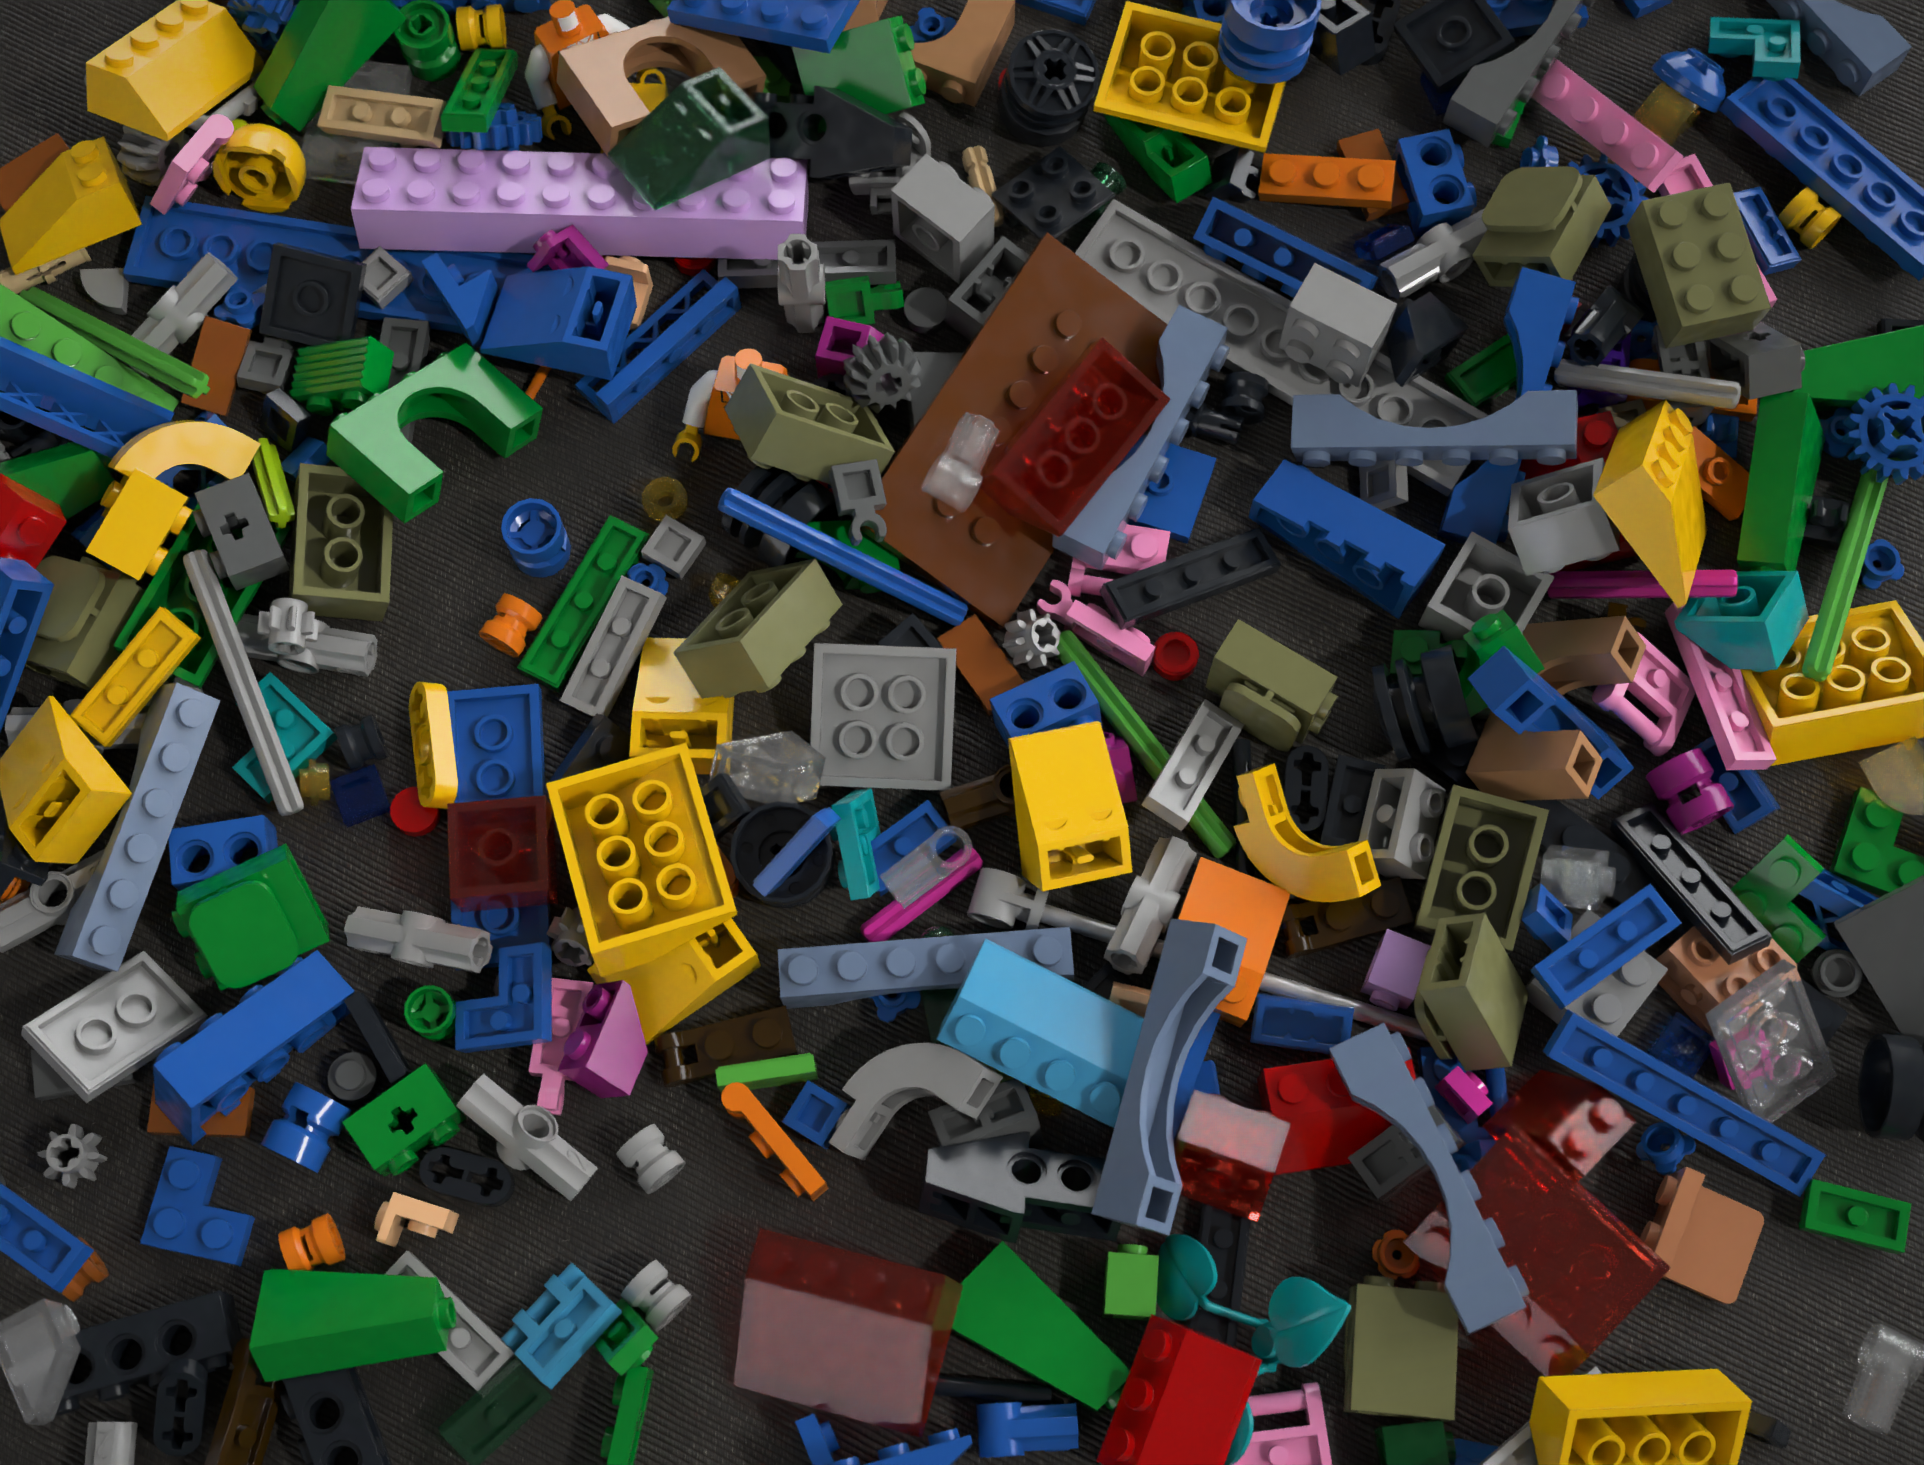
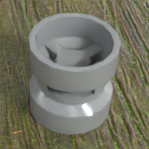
M651 1124L636 1133L616 1154L626 1168L636 1167L635 1171L638 1174L637 1182L647 1194L653 1193L669 1182L686 1164L676 1150H669L667 1146L663 1147L665 1136L655 1124Z
M657 1260L652 1261L643 1268L621 1294L630 1306L640 1307L643 1310L645 1321L656 1332L671 1322L692 1297L681 1284H673L668 1279V1271Z

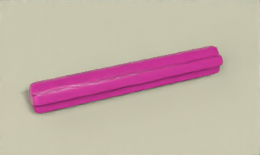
M1733 569L1696 570L1688 598L1736 596L1738 591L1737 572ZM1650 570L1550 573L1555 578L1547 590L1548 596L1552 599L1670 598Z

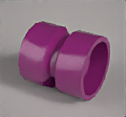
M1702 748L1687 751L1653 769L1645 777L1657 799L1668 802L1669 806L1665 813L1671 824L1681 835L1690 833L1713 822L1734 808L1723 785L1711 781L1710 778L1714 769ZM1698 788L1702 795L1685 803L1682 796Z

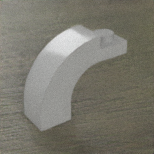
M911 1043L889 1049L865 1063L842 1088L844 1092L856 1101L851 1108L844 1111L839 1117L835 1127L836 1132L829 1143L841 1152L864 1161L894 1114L908 1102L926 1096L939 1097L956 1110L977 1119L1003 1077L978 1060L951 1047L940 1044Z

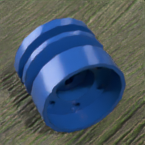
M1226 0L1225 14L1223 15L1218 40V52L1223 63L1235 75L1256 83L1273 84L1285 82L1298 75L1308 62L1310 47L1313 42V32L1317 26L1322 0Z

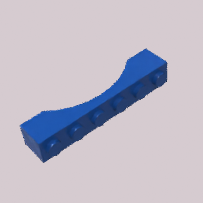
M1522 267L1516 276L1503 318L1504 325L1512 342L1516 361L1517 392L1515 400L1527 391L1552 390L1553 385L1546 384L1545 382L1550 367L1558 368L1565 349L1566 342L1558 340L1563 323L1571 325L1579 303V298L1572 296L1576 282ZM1518 459L1516 464L1507 466L1494 465L1487 460L1472 475L1455 485L1448 497L1437 536L1465 544L1471 532H1474L1494 544L1497 541L1504 543L1509 532V515L1505 513L1511 497V487L1514 483L1524 481L1526 472L1519 471L1522 459Z

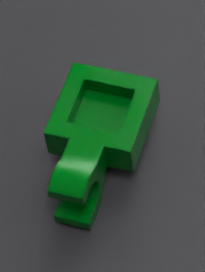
M868 276L825 282L830 317L869 325L875 324L874 311L905 307L900 281L892 284H879L874 288H870Z
M1394 630L1390 675L1393 680H1398L1395 661L1401 658L1409 666L1413 677L1422 675L1421 652L1452 644L1462 669L1467 656V642L1465 640H1451L1443 643L1441 631Z

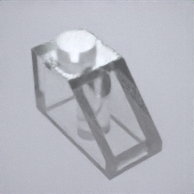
M792 730L717 744L708 782L719 773H728L742 796L746 799L767 804L775 801L792 803L808 801L817 798L826 757Z
M42 1299L0 1321V1364L25 1424L43 1426L54 1420L81 1350L75 1334L80 1332V1328L74 1313L67 1305L62 1306L59 1302Z

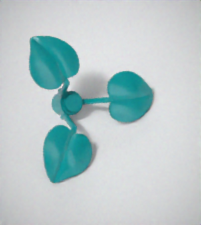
M1171 1234L1165 1238V1242L1161 1245L1158 1253L1156 1301L1164 1314L1171 1319L1188 1320L1195 1315L1200 1305L1202 1309L1256 1328L1252 1336V1349L1262 1359L1257 1376L1264 1373H1274L1277 1369V1364L1296 1368L1311 1364L1335 1338L1351 1309L1349 1303L1332 1295L1316 1282L1304 1277H1289L1283 1280L1272 1294L1268 1308L1271 1322L1267 1319H1258L1215 1304L1206 1297L1214 1289L1218 1274L1211 1254L1197 1240L1182 1234ZM1248 1401L1224 1465L1235 1464L1245 1453L1252 1438L1254 1418Z

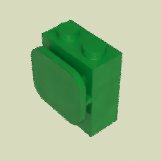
M902 16L891 17L842 31L829 54L792 47L805 95L814 96L815 86L836 88L884 114L925 103L923 94L926 93L925 79L922 71L915 67L911 52L914 49V37L907 23L904 24ZM824 118L818 124V133L826 131L827 126Z
M286 843L177 892L176 910L172 912L174 923L183 938L191 936L199 950L194 953L201 973L206 979L213 977L220 991L228 987L243 988L289 967L294 963L298 955L330 941L329 924Z

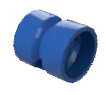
M529 498L517 502L508 509L502 520L501 531L503 539L518 568L531 577L540 578L554 575L563 569L570 558L571 545L561 517L553 505L542 499Z
M294 1082L281 1105L285 1113L284 1117L272 1121L260 1144L318 1173L331 1150L327 1141L328 1138L340 1134L344 1127L342 1122L350 1116L352 1110L311 1088Z

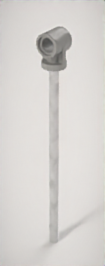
M982 868L980 870L967 915L982 924L1011 930L1016 919L1027 923L1025 930L1038 929L1040 922L1058 928L1070 927L1071 932L1106 943L1110 942L1117 926L1047 905L1046 901L1050 890L1042 892L1037 888L1035 896L1025 893L1026 881L1014 874L993 868ZM1157 940V945L1151 957L1160 959L1164 940ZM1265 972L1259 990L1277 996L1354 1007L1353 1019L1374 1026L1385 1022L1390 1031H1399L1400 1034L1429 1042L1416 1018Z

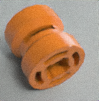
M504 593L495 606L498 615L484 623L479 631V635L499 651L512 657H519L526 646V632L536 630L543 617L525 601Z
M328 1213L313 1218L311 1224L307 1227L299 1229L293 1226L278 1234L280 1249L289 1270L313 1271V1268L325 1263L331 1266L344 1261L346 1258L340 1233L333 1218Z

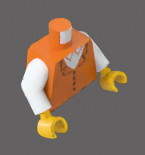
M559 0L553 3L549 10L552 20L537 27L534 31L536 46L531 50L525 70V78L537 110L542 109L544 114L541 119L542 133L551 140H555L551 132V125L556 120L560 121L564 134L569 136L572 130L570 121L566 117L557 114L554 104H556L559 110L571 105L557 84L559 51L568 49L573 45L584 44L605 37L613 32L630 29L626 24L608 14L597 16L590 5H582L575 8L571 0ZM656 67L637 71V83H644L645 77L649 74H657L660 82L665 84L664 75Z
M754 349L740 350L735 357L728 355L722 357L718 370L706 372L690 389L682 420L686 427L676 437L672 447L674 457L678 454L680 444L685 442L691 444L695 450L691 462L697 459L702 447V438L698 434L699 428H704V434L740 440L734 431V426L725 411V407L750 363L788 376L787 369L781 364L762 361L761 354Z

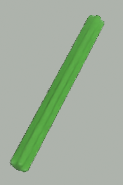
M33 286L28 291L22 290L20 292V297L114 358L196 399L201 394L207 395L210 387L207 386L209 376L206 373Z
M1874 469L1860 476L1847 524L1802 667L1803 675L1807 678H1813L1817 682L1826 680L1832 671L1889 479L1888 476L1882 483L1877 482V471Z
M1070 630L1062 632L1057 646L1059 651L1057 657L1064 665L1075 661L1097 698L1101 713L1119 736L1123 738L1151 777L1156 780L1170 755L1075 634ZM1202 798L1188 824L1213 856L1221 858L1235 847L1236 839L1204 798Z

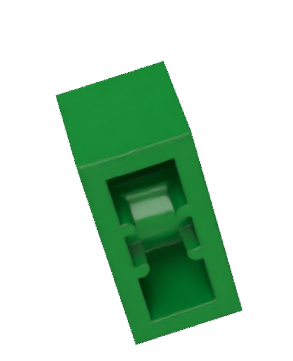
M425 1063L342 1123L374 1171L386 1177L390 1173L393 1176L399 1175L411 1168L419 1159L416 1154L433 1143L435 1146H439L453 1138L460 1131L458 1125L466 1120L467 1117L456 1107V1101L437 1073ZM406 1115L414 1118L411 1121L414 1130L408 1134L402 1130L404 1128L402 1119Z

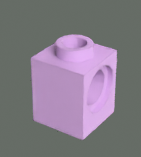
M1387 929L1378 943L1360 992L1370 995V1001L1381 1008L1397 1011L1398 1007L1406 1010L1415 998L1425 958L1431 946Z

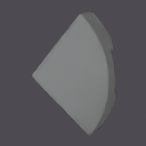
M124 268L80 269L84 289L94 302L110 313L127 315L129 282L123 275Z

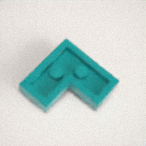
M1711 17L1708 33V53L1718 54L1726 58L1753 55L1752 77H1762L1769 81H1781L1786 78L1798 79L1801 63L1800 20Z
M269 672L258 682V685L295 779L338 738L277 677ZM253 747L232 768L269 804L273 797Z
M872 788L855 790L831 805L832 810L842 818L830 831V835L833 841H839L842 860L838 861V875L842 887L848 888L851 901L870 898L880 889L871 841L879 836L881 831Z

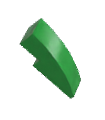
M1102 113L1144 171L1176 204L1212 183L1208 156L1185 137L1183 133Z

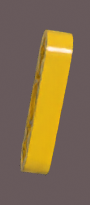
M419 681L413 686L409 699V717L419 801L423 807L449 809L456 799L458 777L447 690L443 684Z

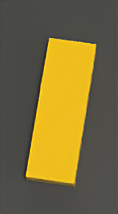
M159 607L69 716L104 747H111L199 642L201 637L168 609Z

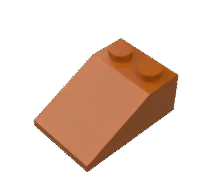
M1200 857L1177 919L1217 924L1247 938L1235 987L1213 1010V1012L1220 1014V1020L1241 1027L1248 1020L1264 977L1290 893L1283 888Z

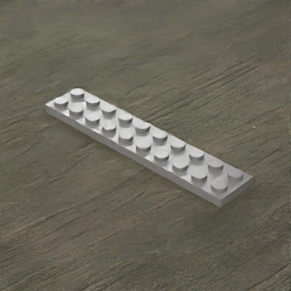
M1115 199L1112 200L1075 252L1081 259L1166 324L1171 320L1178 305H1181L1228 327L1224 345L1230 347V351L1223 366L1233 372H1250L1264 377L1269 382L1268 392L1292 406L1293 395L1340 394L1355 407L1378 419L1403 426L1423 428L1457 426L1489 416L1422 376L1401 387L1395 382L1390 358L1380 352L1377 354L1359 388L1350 383L1343 384L1331 379L1324 370L1310 363H1300L1293 360L1284 350L1278 348L1288 309L1292 301L1221 260L1205 254L1202 249ZM1423 460V464L1419 466H1407V473L1449 497L1450 492L1458 483L1469 464L1450 466L1443 464L1442 460Z

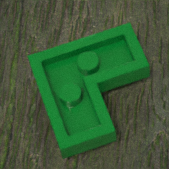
M1859 787L1854 792L1829 872L1863 890L1879 896H1884L1924 875V857L1893 846L1906 803L1864 787Z
M1786 835L1730 890L1766 928L1774 941L1797 964L1825 938L1826 934L1795 906L1791 900L1821 874L1824 868L1789 835Z

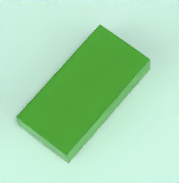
M811 1053L721 1066L715 1069L717 1087L721 1094L728 1084L734 1082L742 1083L749 1090L806 1082L807 1080H818L816 1062Z

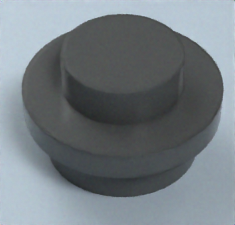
M1832 949L1821 953L1815 959L1811 969V976L1814 985L1821 993L1829 997L1841 998L1854 993L1862 982L1863 972L1853 954L1842 949Z
M358 1052L341 1055L332 1063L328 1071L330 1090L335 1096L347 1102H357L368 1097L375 1089L378 1081V1071L374 1062L366 1055Z

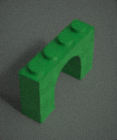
M464 343L451 352L445 351L441 353L433 363L418 372L412 371L408 373L398 384L388 390L373 394L366 403L350 413L345 412L338 415L328 429L326 456L405 524L439 501L444 472L404 437L401 432L404 426L422 418L437 417L450 419L468 427L505 459L537 438L543 408L470 345Z

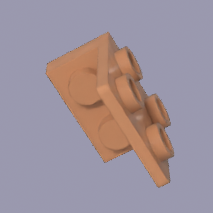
M1695 926L1656 958L1658 962L1668 969L1658 984L1712 1041L1739 1023L1797 969L1796 962L1773 938H1771L1768 947L1728 965Z

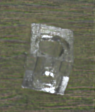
M1551 844L1542 858L1541 884L1563 906L1598 910L1605 896L1613 895L1616 868L1608 867L1609 851Z

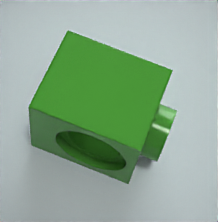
M1118 1244L1117 1252L1107 1253L1103 1318L1149 1321L1151 1314L1156 1315L1159 1256L1147 1255V1246Z

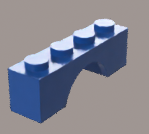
M1504 645L1467 678L1490 710L1519 735L1525 730L1532 732L1581 730L1603 759L1590 792L1598 800L1634 769L1633 765L1606 732Z

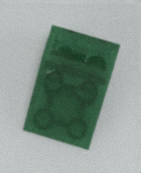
M717 67L681 83L608 152V159L654 210H657L770 159L768 117L721 67Z

